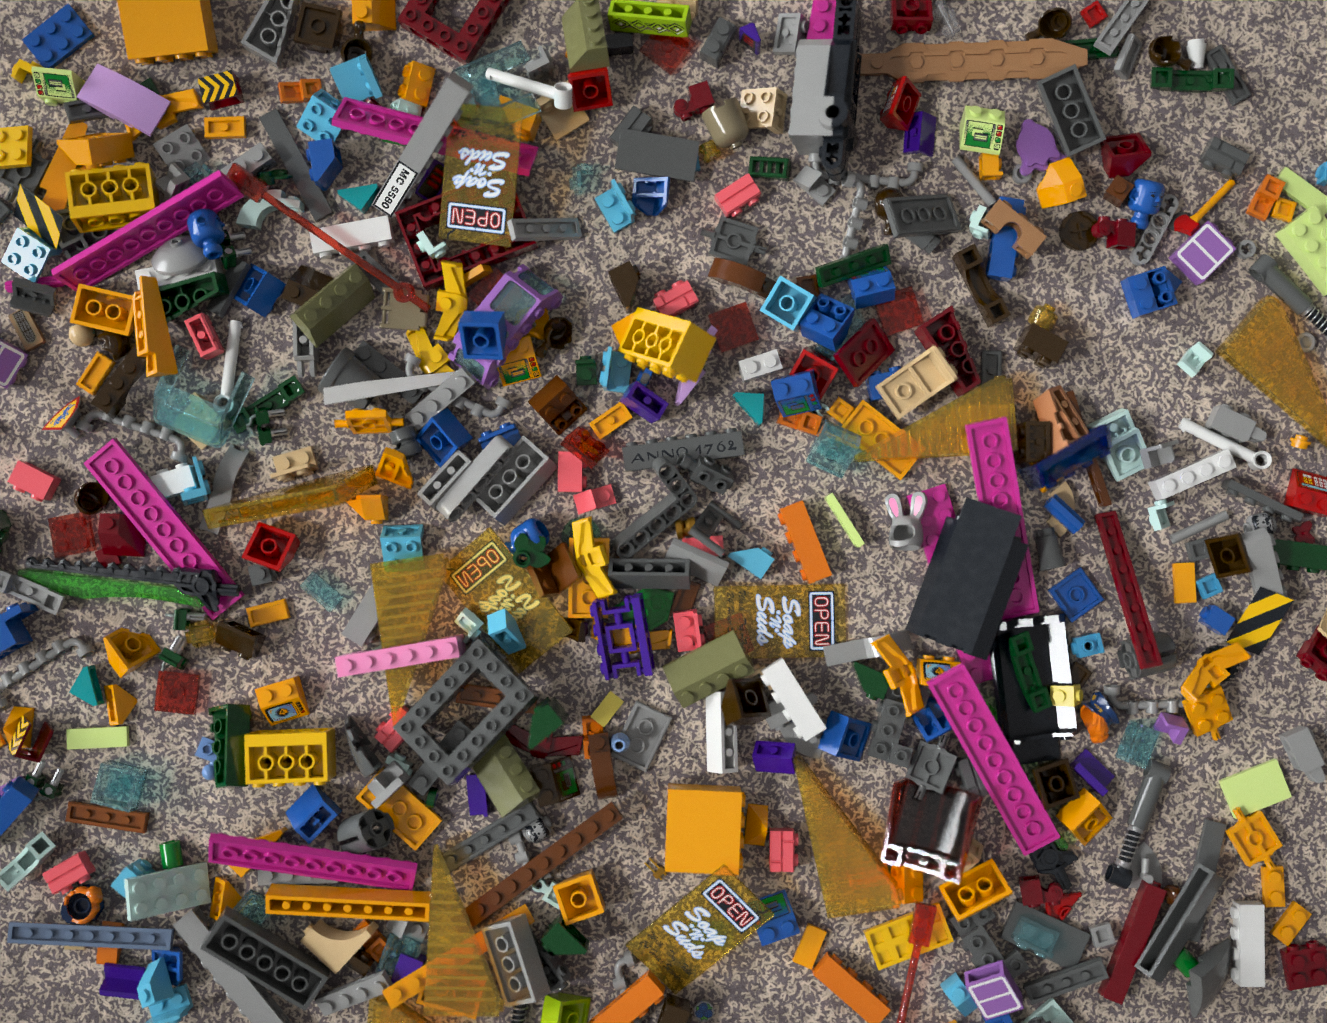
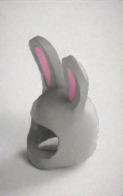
M919 491L912 495L910 515L908 516L904 515L902 501L898 495L889 494L885 498L886 508L892 518L889 531V545L892 549L901 551L921 549L923 545L921 519L928 503L927 495L924 492Z

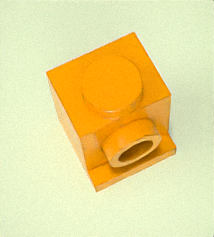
M981 153L979 156V180H999L1003 176V171H999L1002 168V159L999 158V155Z

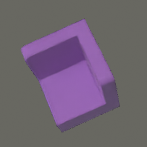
M1165 712L1160 713L1153 725L1154 730L1168 733L1172 742L1181 745L1189 731V727L1183 717Z

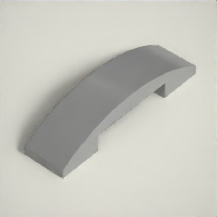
M0 569V592L8 593L30 602L54 615L59 614L65 600L64 595L40 583Z

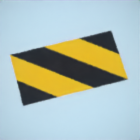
M20 184L14 216L54 249H57L64 218Z
M1260 586L1226 642L1229 644L1238 642L1246 651L1259 655L1294 600Z

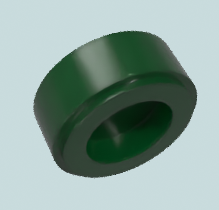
M430 788L426 807H435L439 788Z

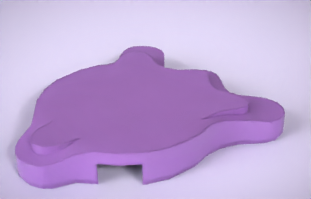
M1030 119L1022 122L1021 131L1016 140V149L1021 158V175L1028 176L1033 170L1044 172L1048 167L1047 162L1052 163L1066 158L1058 151L1055 139L1047 128L1036 124Z

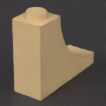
M320 919L315 925L311 923L303 931L305 936L300 942L336 974L373 935L379 925L373 921L362 929L344 931L333 928Z

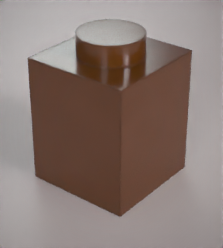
M1117 175L1105 191L1103 198L1117 208H1120L1134 185Z

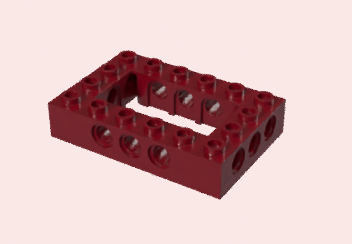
M409 0L398 17L401 27L468 68L510 0H479L458 33L431 17L435 11L434 7L439 0Z
M502 170L492 174L490 177H485L487 182L491 179L505 180L503 185L491 184V186L497 187L501 191L497 197H483L484 192H495L488 188L487 184L483 188H477V185L471 187L463 185L458 189H453L394 212L422 285L427 291L445 284L441 265L442 260L462 263L465 274L480 264L491 267L538 248L536 241H512L511 236L505 234L488 243L482 242L480 246L466 251L464 249L460 254L449 258L444 257L437 263L436 258L431 259L426 251L423 253L416 243L419 241L416 236L418 233L424 231L426 234V228L446 221L448 201L487 205L499 201L500 207L507 208L506 223L510 219H527L508 171Z

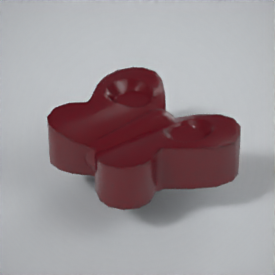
M1304 521L1300 526L1292 527V532L1296 534L1294 542L1309 544L1315 542V538L1310 534L1312 528L1310 521Z

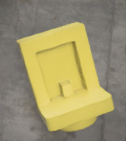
M1080 684L1050 685L1052 705L1069 707L1080 705L1083 700V690Z

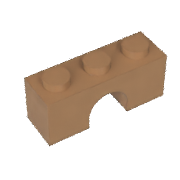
M999 199L980 222L994 234H997L1005 226L1014 228L1017 232V240L1012 248L1026 259L1030 258L1047 236L1040 227L1029 223L1028 218L1024 214L1014 211L1009 202Z

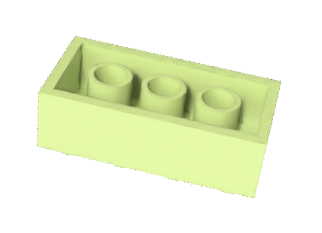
M1314 205L1302 212L1276 232L1275 235L1321 294L1326 296L1327 219L1319 208Z

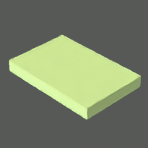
M1271 759L1218 780L1235 819L1237 817L1232 810L1236 807H1240L1244 815H1248L1292 797L1277 759Z

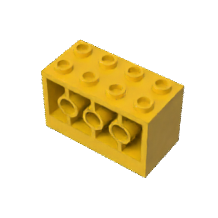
M137 162L134 165L128 166L117 164L109 168L73 169L71 172H65L70 219L80 233L120 229L160 205L158 187L155 185L157 179L149 163Z
M637 307L617 351L624 354L623 358L632 363L636 362V366L643 370L650 368V371L658 375L663 372L662 374L668 378L673 379L676 376V379L683 383L688 381L696 383L716 338L690 321Z
M335 727L255 730L244 735L246 784H252L254 788L265 787V784L273 783V787L285 786L286 783H293V786H303L308 782H314V785H325L326 782L331 781L336 776Z

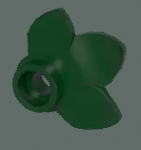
M274 169L272 171L260 172V174L256 175V180L259 181L260 186L276 184V179L293 178V175L287 174L288 170Z
M525 533L517 536L514 542L516 551L513 554V561L518 567L526 568L532 566L540 568L550 562L551 558L543 552L546 546V538L544 536H538L540 539L538 543L531 541ZM521 554L526 555V556H527V559H526V560H522V559L520 558V555H521Z

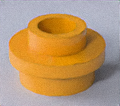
M1296 434L1295 437L1290 438V441H1292L1291 446L1307 449L1308 445H1311V441H1308L1307 436Z

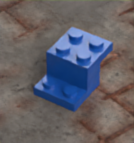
M27 602L21 604L14 603L6 608V612L0 614V660L33 641L22 620L39 610L36 605L32 603L27 604Z

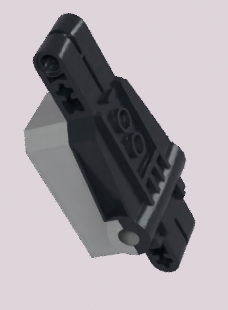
M836 0L833 39H800L796 48L789 138L792 139V144L795 145L799 155L819 153V158H822V165L829 178L836 182L846 177L849 156H851V151L857 146L859 140L856 130V117L862 55L858 54L860 53L859 41L862 14L858 0Z

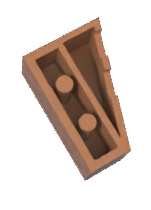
M1061 385L1048 389L1033 400L1039 421H1050L1051 456L1076 448L1092 436Z

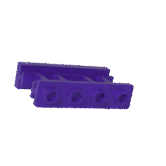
M642 592L634 593L632 596L626 595L624 597V606L608 607L606 598L601 600L597 598L590 605V614L595 620L593 631L594 635L598 637L599 642L597 644V653L602 659L600 670L601 674L605 676V680L617 679L620 676L619 668L636 667L637 676H642V674L653 676L656 670ZM633 607L635 621H623L622 613L630 612ZM614 614L615 623H607L604 627L602 615ZM629 628L632 644L615 646L612 630ZM640 647L642 661L641 659L630 660L629 651H637ZM621 653L622 661L613 662L611 666L609 654Z

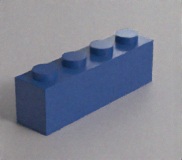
M1000 196L999 199L1009 202L1014 211L1026 214L1024 200ZM1010 226L1002 227L997 234L991 233L985 271L987 279L1008 282L1016 275L1017 265L1014 264L1015 257L1018 258L1019 253L1012 246L1017 240V232Z
M20 776L14 782L9 780L2 789L4 793L0 795V836L30 804L40 790Z

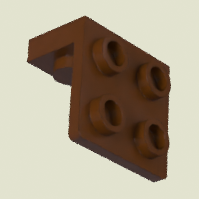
M566 542L560 543L547 554L551 560L545 566L540 568L527 567L539 598L558 596L580 578L579 571Z

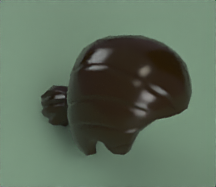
M1061 7L1048 9L1040 16L1038 28L1025 35L1026 41L1040 37L1056 40L1065 37L1072 26L1071 14Z
M358 20L355 22L354 37L346 40L341 48L340 54L343 62L367 54L371 63L373 49L370 43L363 38L366 29L363 21Z
M1160 36L1150 43L1148 55L1151 62L1156 66L1169 67L1177 64L1183 70L1189 71L1193 62L1182 57L1181 44L1179 41H1173V36Z
M892 187L879 191L874 199L875 214L885 221L886 225L883 232L887 236L893 235L883 200L892 197H904L898 189Z
M557 316L550 319L544 326L545 342L537 348L535 355L544 358L550 348L562 350L565 348V344L571 343V322L565 317Z
M101 330L102 332L98 334L97 338L99 341L105 342L102 345V349L109 351L115 361L125 359L130 346L127 336Z
M97 480L96 482H86L75 492L74 503L81 513L94 515L100 513L106 507L110 495Z

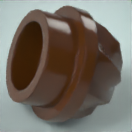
M1177 885L1165 886L1163 889L1167 892L1164 900L1169 905L1173 904L1181 891L1180 887Z

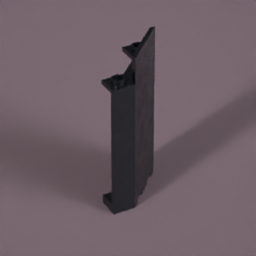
M966 497L960 516L956 515L955 518L947 516L906 630L947 647L963 651V653L987 660L1029 546L1021 542L1022 538L1015 536L1022 516Z
M1065 613L1001 620L990 650L998 726L1020 765L1061 759L1059 737L1060 740H1071L1073 736L1079 733L1076 706H1051L1038 713L1032 711L1017 680L1009 649L1010 637L1028 631L1034 650L1031 652L1042 686L1047 687L1049 696L1050 685H1073Z

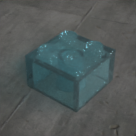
M825 419L808 450L805 462L842 479L860 447L862 436Z
M114 760L102 762L90 802L128 813L138 809L148 769Z

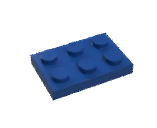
M68 3L24 37L22 41L44 68L54 69L95 37V35Z

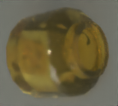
M1047 303L1044 306L1036 305L1028 317V322L1030 324L1035 323L1051 331L1058 320V315L1054 313L1056 309Z
M204 620L189 624V631L185 632L188 644L192 643L193 647L197 649L214 643L216 633L213 623Z

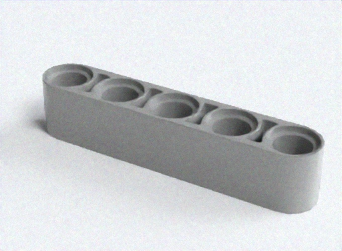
M501 435L494 437L442 496L436 505V509L449 522L458 520L514 456L516 452L515 447Z

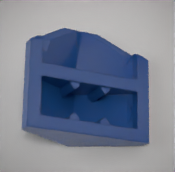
M670 177L634 178L632 193L634 207L647 216H658L668 205Z
M932 696L928 698L925 710L921 709L911 715L918 731L927 743L951 731V725L937 700Z
M173 947L172 950H152V962L164 957L171 985L178 986L183 980L182 950L179 947Z

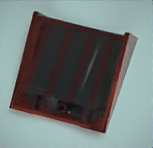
M908 778L895 781L893 783L881 862L940 876V879L960 884L983 797L947 786L944 794L934 790H926L923 800H919L914 797L919 788L914 781Z

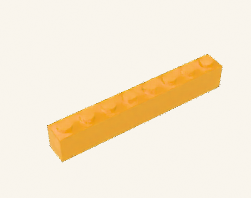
M272 883L265 895L266 914L429 922L433 910V892Z

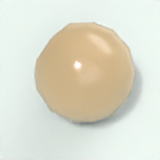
M74 325L69 329V339L79 347L89 346L94 342L95 330L86 326Z

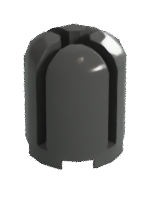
M1162 632L1153 633L1163 665L1145 670H1140L1132 640L1127 639L1119 642L1122 643L1121 650L1117 651L1119 664L1130 675V677H1127L1128 679L1134 680L1163 673L1176 667L1178 653L1165 652L1176 649L1174 641L1168 634Z
M372 808L344 819L339 825L337 840L339 842L358 835L354 840L346 842L340 847L343 851L362 855L389 845L391 843L392 830L395 829L394 823L388 813Z

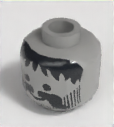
M1265 512L1250 515L1247 517L1246 523L1243 524L1244 533L1265 528L1269 534H1274L1277 530L1276 520Z
M541 815L540 818L522 828V832L529 843L538 844L551 835L550 827L553 824L547 815L545 817Z

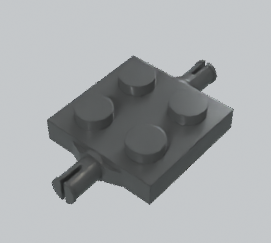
M35 139L32 145L31 167L0 170V182L10 188L5 200L13 203L19 192L20 184L35 196L37 195L42 179L51 163L38 154L43 144L41 141Z
M723 216L720 217L718 226L714 231L702 227L700 234L711 238L710 256L734 261L746 266L753 252L765 256L767 247L756 244V235L759 228Z
M941 735L937 745L929 744L922 740L919 742L905 776L919 786L914 796L919 800H923L926 790H934L940 794L945 792L959 759L958 756L949 753L944 748L949 738L948 736Z

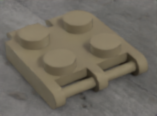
M382 288L384 300L383 305H381L383 312L382 323L379 324V328L420 331V327L427 328L428 313L421 311L422 309H429V295L423 294L422 290ZM388 293H390L389 306H387ZM387 311H389V313H388V324H386V313H387Z

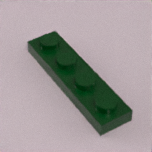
M881 244L815 267L819 287L823 288L891 264L888 244Z

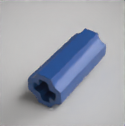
M1057 494L1049 498L1043 506L1071 534H1075L1086 522Z

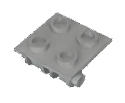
M188 124L153 144L168 167H170V164L176 163L185 173L210 160L209 155L196 138L195 132Z

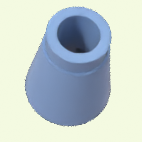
M616 733L611 737L610 746L613 751L622 753L629 748L630 740L626 734ZM616 742H622L623 747L617 748Z

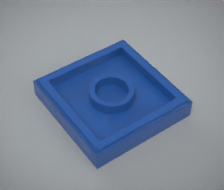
M1082 567L1077 568L1048 589V592L1063 613H1065L1070 623L1104 600Z

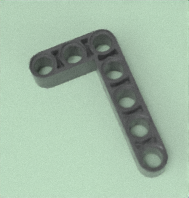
M666 457L656 458L652 463V468L671 493L613 539L612 547L620 558L628 559L697 503V496ZM667 465L666 469L661 471V468ZM675 480H678L675 485H672ZM686 494H689L686 499H683ZM670 507H673L671 511L667 512ZM658 519L656 523L651 524L653 520ZM642 532L640 536L636 537L637 533ZM625 544H626V547H625V548L620 549V547H621L622 545H625Z

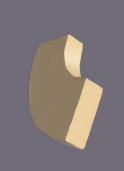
M1064 481L1050 492L1049 496L1051 498L1054 494H1057L1075 511L1072 490L1068 483ZM1052 515L1046 521L1050 528L1054 527L1055 534L1058 537H1061L1067 531Z

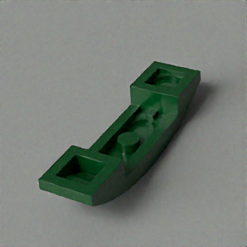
M1152 67L1150 88L1191 93L1233 90L1235 69L1214 68L1212 71L1173 70V67Z
M296 375L277 385L278 388L251 405L242 407L227 418L236 433L241 434L247 431L246 424L249 423L250 417L255 415V406L258 408L266 407L267 410L285 409L306 393ZM253 418L252 424L249 426L251 428L257 425L255 418Z
M1024 631L1010 637L1009 649L1013 668L1030 708L1034 713H1038L1053 706L1047 687L1042 686L1031 652L1034 650L1029 632Z

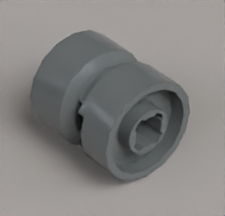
M414 426L403 427L389 433L392 444L396 445L395 450L405 454L406 459L422 453L420 443L415 441L417 434Z

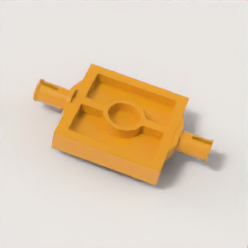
M355 408L345 411V420L335 419L334 426L335 428H349L353 434L390 433L393 431V426H404V418L389 417L387 411L382 408H373L372 410Z
M1218 684L1215 688H1205L1197 702L1193 705L1187 699L1182 701L1192 732L1196 737L1210 732L1214 741L1221 739L1218 728L1233 720L1222 686Z
M1236 807L1232 812L1238 821L1234 826L1225 831L1246 866L1251 867L1257 862L1264 861L1269 871L1274 870L1273 868L1277 866L1274 864L1271 856L1274 851L1283 846L1262 811L1258 810L1249 816H1245L1241 808Z

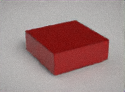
M1098 0L1080 11L1081 16L1090 29L1108 17V14Z

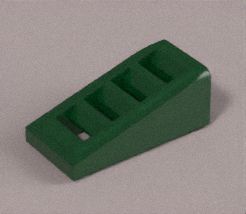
M750 156L748 174L751 177L789 181L791 170L789 158ZM756 162H760L759 172H755ZM764 163H768L767 173H763ZM773 164H776L775 173H772ZM781 165H784L783 174H780Z

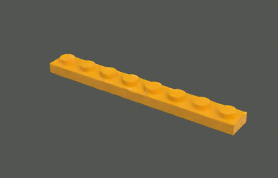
M526 904L497 920L500 921L511 916L526 913L529 925L535 922ZM479 931L382 990L391 1010L488 951L482 931Z

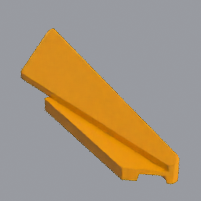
M84 122L69 124L62 139L86 135L88 125ZM59 146L40 184V188L47 191L42 201L54 211L65 209L68 199L65 172H71V170L77 167Z
M140 276V291H135L132 297L137 357H146V377L175 375L178 373L157 279L155 277Z

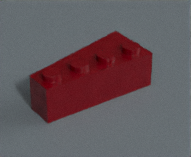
M952 305L919 326L914 333L926 350L933 345L943 350L946 355L944 359L957 370L958 374L956 376L958 379L949 385L956 396L960 397L980 384L981 380L973 359L970 358L966 340L964 341L960 331L961 327L955 318V311Z

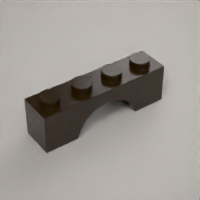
M975 244L957 252L952 259L987 327L989 328L1011 316L1003 298L990 285L984 270V261Z
M136 344L91 401L92 405L113 420L125 406L131 387L146 373V357H137Z

